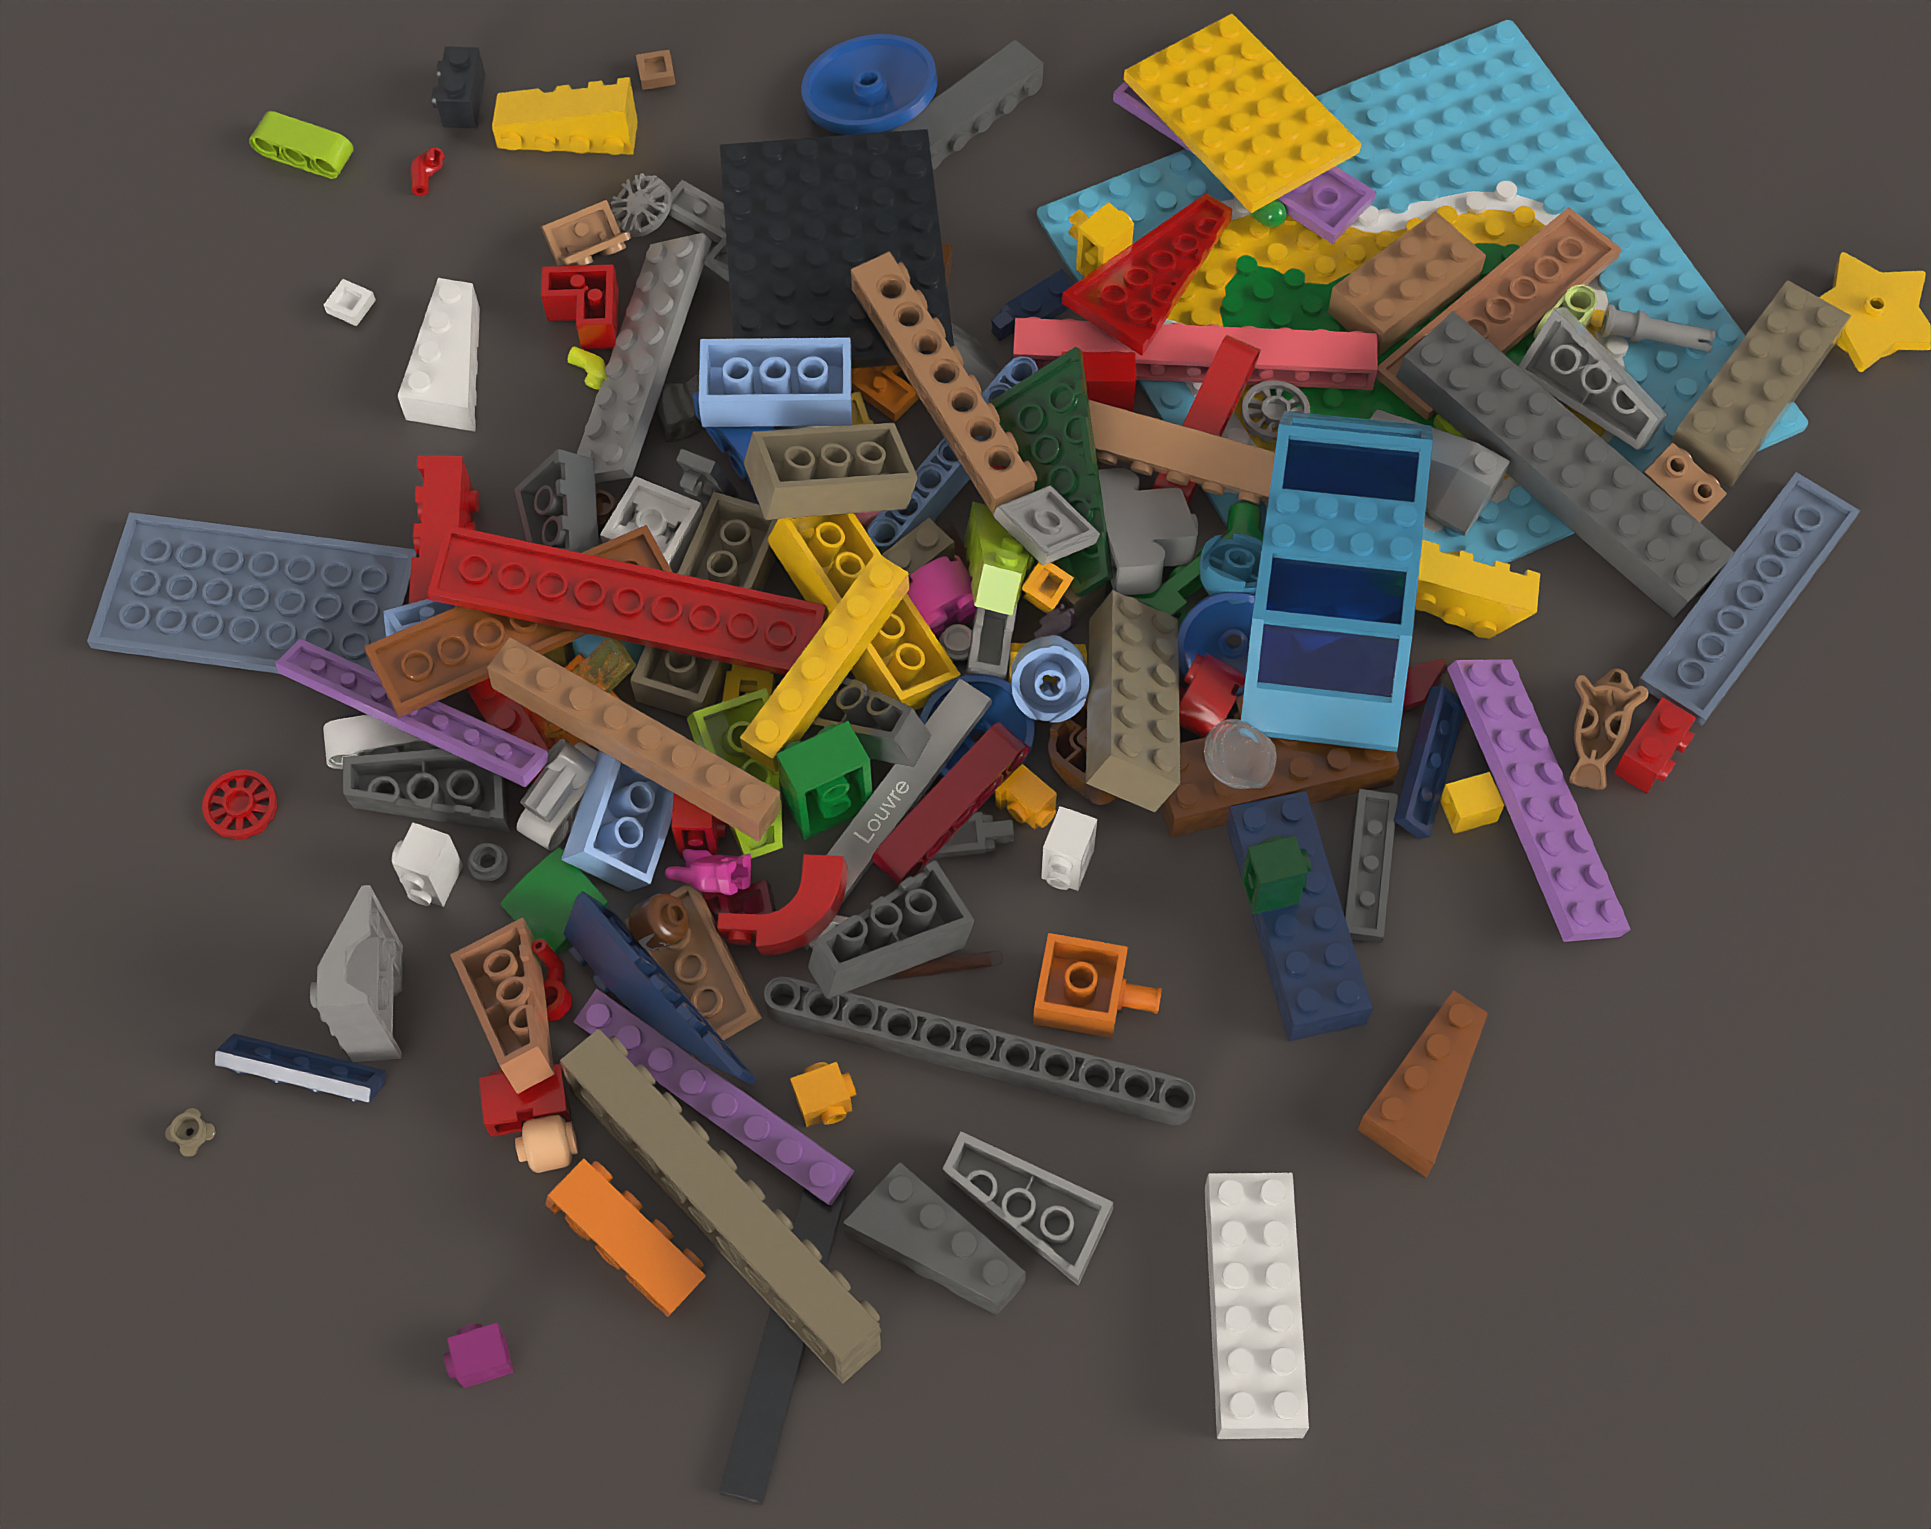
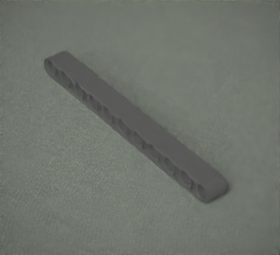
M779 976L773 978L764 989V999L768 1015L779 1024L1169 1125L1185 1123L1193 1111L1196 1097L1194 1087L1189 1081L1180 1077L849 992L827 999L818 984L790 977ZM780 995L793 997L792 1002L785 1006H778L773 1003L775 998ZM821 1004L832 1008L831 1012L824 1016H817L812 1013V1010ZM859 1014L867 1015L871 1018L870 1022L864 1026H856L850 1021ZM898 1024L905 1025L910 1029L903 1036H895L889 1032L893 1026ZM937 1034L944 1035L949 1039L948 1043L943 1046H934L928 1040ZM980 1044L985 1046L988 1052L983 1056L977 1057L971 1055L967 1050L972 1045ZM1018 1054L1024 1056L1028 1062L1023 1066L1014 1067L1007 1062V1059L1012 1055ZM1054 1064L1061 1065L1067 1070V1073L1061 1077H1053L1048 1074L1046 1069ZM1091 1075H1100L1107 1083L1102 1087H1092L1086 1082V1078ZM1131 1085H1139L1144 1088L1147 1094L1140 1098H1134L1125 1089ZM1171 1095H1178L1185 1100L1186 1105L1181 1108H1173L1168 1105L1165 1099Z

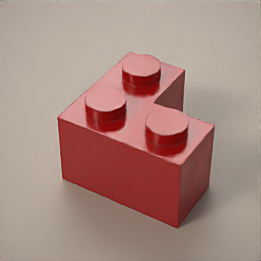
M614 264L542 267L541 298L547 321L576 320L579 340L583 350L614 349L618 336L619 288Z

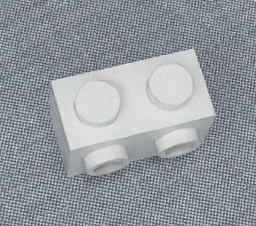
M412 823L404 841H399L396 844L392 854V865L408 894V898L420 905L429 906L430 903L444 907L463 868V864L450 836Z

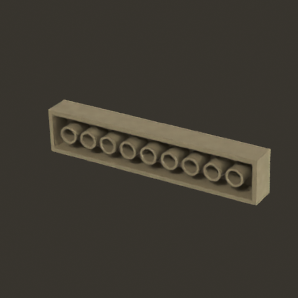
M597 1029L560 1060L570 1092L844 1384L881 1350V1330L878 1323L880 1316L876 1310L864 1299L859 1303L848 1292L851 1286L839 1271L833 1269L829 1272L819 1261L822 1259V1256L818 1249L808 1239H804L801 1242L791 1232L794 1227L781 1210L776 1209L772 1212L763 1202L765 1196L760 1188L750 1179L744 1182L734 1172L737 1170V1166L726 1152L720 1150L716 1153L707 1143L710 1138L704 1129L696 1121H692L689 1124L680 1115L682 1108L673 1096L668 1092L661 1095L653 1086L655 1080L649 1071L641 1064L635 1067L626 1058L629 1054L624 1045L615 1036L608 1039L600 1029Z

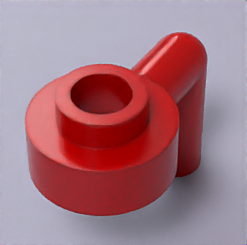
M537 939L533 942L531 950L548 969L546 981L543 982L548 1022H554L561 1019L569 1011L572 1005V995L562 983L564 973L563 961L544 939Z

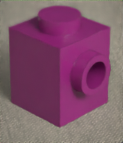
M479 1323L467 1325L458 1329L457 1335L447 1338L450 1352L443 1354L447 1373L450 1379L456 1377L463 1388L514 1373L505 1334L498 1323L484 1327Z

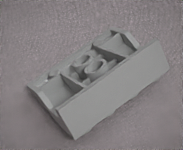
M365 885L361 886L317 967V982H312L310 986L311 1004L313 1008L318 1009L322 1022L328 1024L331 1035L336 1036L340 1049L346 1051L352 1062L401 1059V1049L393 1038V997L402 991L403 945L371 886Z

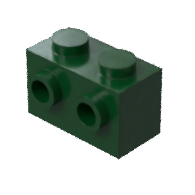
M1272 836L1263 840L1259 845L1248 847L1241 882L1252 915L1299 904L1303 888H1306L1307 874L1311 872V863L1307 850L1299 848L1296 836L1284 839L1282 836Z

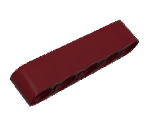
M1000 722L994 724L878 846L871 857V862L898 885L910 876L914 878L987 801L996 789L1017 769L1026 758L1030 747Z

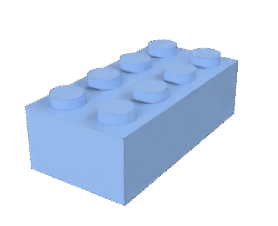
M850 338L700 339L699 408L702 427L852 425Z
M599 750L595 759L594 771L589 777L561 860L626 892L650 885L672 820L673 792Z

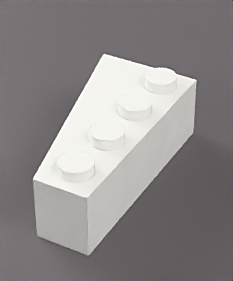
M438 278L398 393V399L406 420L475 432L480 307L473 283Z

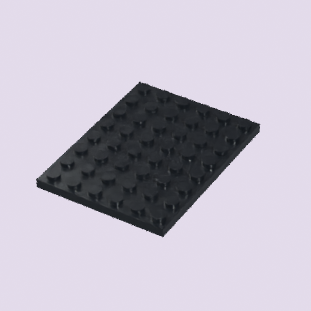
M928 129L720 144L733 339L850 338L851 369L899 365L853 292L851 282V269L890 251L897 263L902 262L905 265L910 276L909 283L914 291L920 290L928 305V313L932 319L935 317L939 319L944 328L947 343L950 347L954 346ZM888 295V296H886V297H887V298H895V297H897V296H895V295ZM904 323V324H902V325H904V326H913V325H915V324H914V323ZM926 350V351H922V352H920V353L927 355V354H931V353H933V352Z

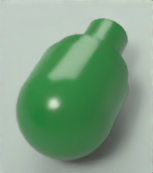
M1276 199L1250 214L1264 226L1276 228L1284 223L1287 210L1284 204Z

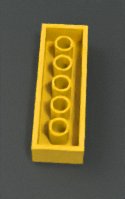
M854 513L778 519L767 539V542L804 599L808 602L826 605L822 625L876 552L880 554ZM907 593L851 669L856 679L864 683L868 689L874 692L880 691L912 707L914 711L924 707L937 689L961 675Z

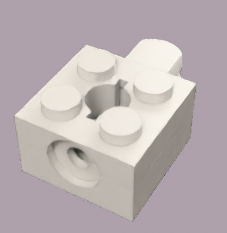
M635 476L600 534L602 544L647 525L672 572L678 573L702 519V504Z

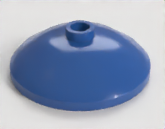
M1241 592L1216 593L1198 602L1187 613L1181 623L1177 636L1179 666L1184 677L1197 653L1202 656L1208 653L1246 674L1255 594ZM1227 600H1241L1246 602L1239 604H1231ZM1267 601L1266 610L1278 611L1275 606ZM1264 624L1257 682L1279 683L1284 676L1290 662L1292 649L1288 627ZM1231 635H1237L1241 641L1237 645H1230L1227 642V638ZM1245 683L1243 687H1239L1235 694L1237 697L1243 695Z
M971 674L953 679L932 694L921 713L920 720L924 725L959 679H962L992 700L991 706L940 772L941 776L944 777L975 744L972 738L976 734L984 735L998 722L1030 747L1026 758L1019 766L1025 762L1033 746L1035 724L1034 719L1025 715L1017 706L1010 683L991 675Z

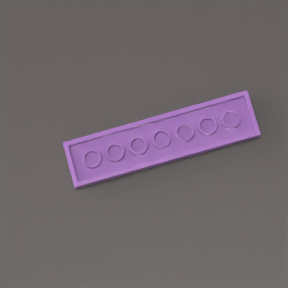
M1126 82L1114 91L1113 101L1192 152ZM1335 166L1277 200L1284 204L1287 215L1331 244H1334L1374 202L1376 192Z
M1455 660L1447 670L1563 941L1623 936L1631 930L1513 661Z

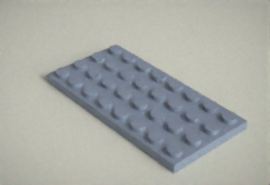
M129 512L87 643L91 649L278 673L275 662L299 639H303L375 672L365 653L364 646L386 637L383 611L408 604L411 558L419 557V554H416L414 549Z

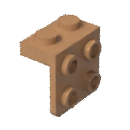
M607 200L541 226L557 266L587 265L594 261L591 255L597 252L601 256L611 255L625 249L624 241L631 239L629 231L620 232Z

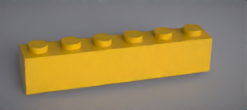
M877 552L874 554L741 735L742 748L746 754L775 773L778 771L776 754L780 753L788 744L799 741L908 592L909 574L907 571Z

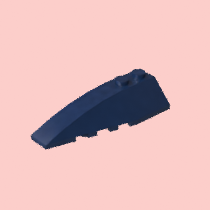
M582 891L576 897L563 934L572 944L568 949L571 955L581 965L585 967L589 964L596 974L592 976V979L596 985L606 994L613 992L632 1012L666 1039L711 1066L752 1085L757 1078L647 949L642 948L633 939L630 929L612 909Z

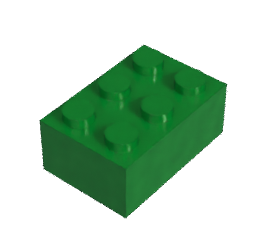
M849 721L840 725L832 724L826 726L816 736L803 742H792L785 746L780 753L776 754L784 805L804 841L855 818L872 795L870 759Z

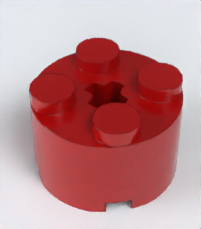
M1197 653L1183 680L1188 683L1187 688L1179 686V726L1200 738L1217 734L1237 698L1235 694L1239 687H1243L1246 674L1208 653L1205 656Z

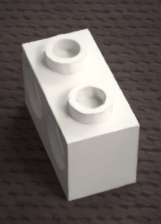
M1061 806L1059 807L1043 846L1041 878L1045 879L1048 884L1061 890H1067L1068 888L1076 891L1079 890L1094 852L1097 827L1096 818Z

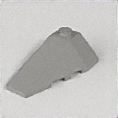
M1378 409L1370 418V420L1423 425ZM1432 428L1433 442L1425 511L1433 519L1465 537L1501 487L1510 461L1477 442ZM1372 454L1385 468L1391 469L1403 481L1402 486L1405 489L1415 491L1419 459Z

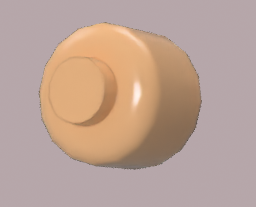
M559 1114L526 1121L522 1127V1137L515 1138L519 1162L527 1161L530 1169L536 1173L567 1167L572 1162V1155L578 1154V1144L572 1121L565 1122V1119Z

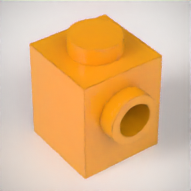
M837 1062L813 1064L806 1068L803 1074L790 1078L792 1090L806 1128L821 1122L825 1125L839 1122L846 1117V1113L852 1111L850 1097L855 1096L856 1091L849 1072L841 1074Z

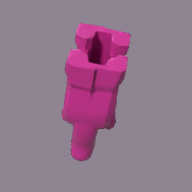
M685 849L682 853L686 861V867L673 866L668 867L665 871L667 879L680 881L684 884L690 883L697 891L720 892L725 895H732L737 893L738 889L744 890L750 887L751 855H712L707 850Z

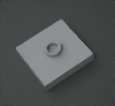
M1051 486L997 506L993 515L1043 566L1095 544L1100 535Z

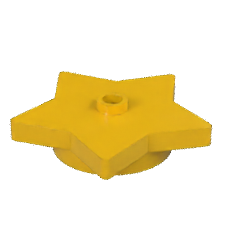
M1842 252L1836 262L1833 287L1819 298L1851 315L1836 344L1848 352L1856 369L1859 372H1863L1880 358L1891 355L1897 350H1931V324L1919 308L1926 273L1924 271L1881 273L1851 255Z

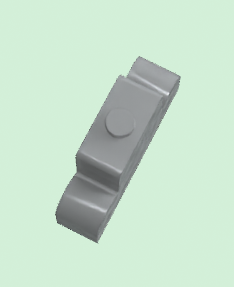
M1125 468L1098 469L1113 571V579L1110 580L1113 590L1123 595L1155 592L1161 586L1164 566L1189 565L1194 560L1198 535L1197 517L1195 514L1190 513L1183 491L1180 488L1138 491L1139 478L1131 470Z

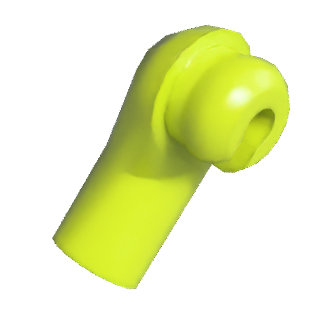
M573 346L568 354V363L585 369L588 373L584 380L585 385L599 390L603 380L608 376L605 372L606 365L604 360L598 355Z

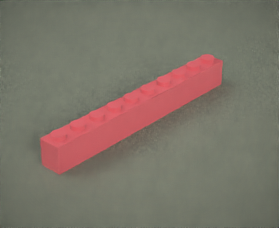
M1038 317L1015 318L1013 359L1019 356L1029 357L1035 361L1038 370L1062 356V351H1069L1077 347L1085 352H1135L1136 380L1202 383L1226 335L1261 350L1246 385H1257L1264 381L1278 380L1290 383L1296 387L1373 390L1378 370L1377 333H1365L1362 331L1334 332L1325 329L1314 331L1292 330L1290 328L1264 329L1253 326L1242 328L1220 327L1218 325L1194 326L1172 323L1162 325L1143 356H1141L1089 321H1077L1071 318L1062 320L1040 319Z

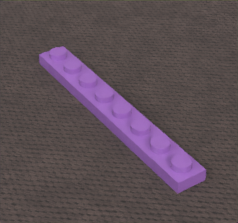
M299 639L275 662L279 674L521 786L526 787L549 762L546 750L439 701L398 718L375 672L303 639Z
M596 988L573 1021L590 1034L600 1029L608 1039L615 1036L628 1051L629 1055L626 1058L634 1066L638 1064L643 1065L655 1081L825 1203L832 1206L855 1172L854 1169L699 1059L666 1039L637 1015L603 991Z

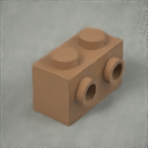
M1674 443L1662 451L1642 472L1698 522H1701L1727 494L1720 487V483L1714 476L1705 473L1693 462L1692 456L1686 450L1678 448Z

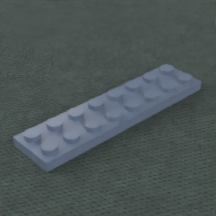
M1795 472L1640 677L1637 685L1644 686L1650 694L1661 700L1663 697L1695 716L1694 722L1703 726L1854 522L1860 510Z

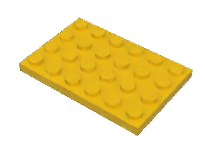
M1233 14L1218 20L1124 71L1123 80L1250 213L1360 152L1361 143Z

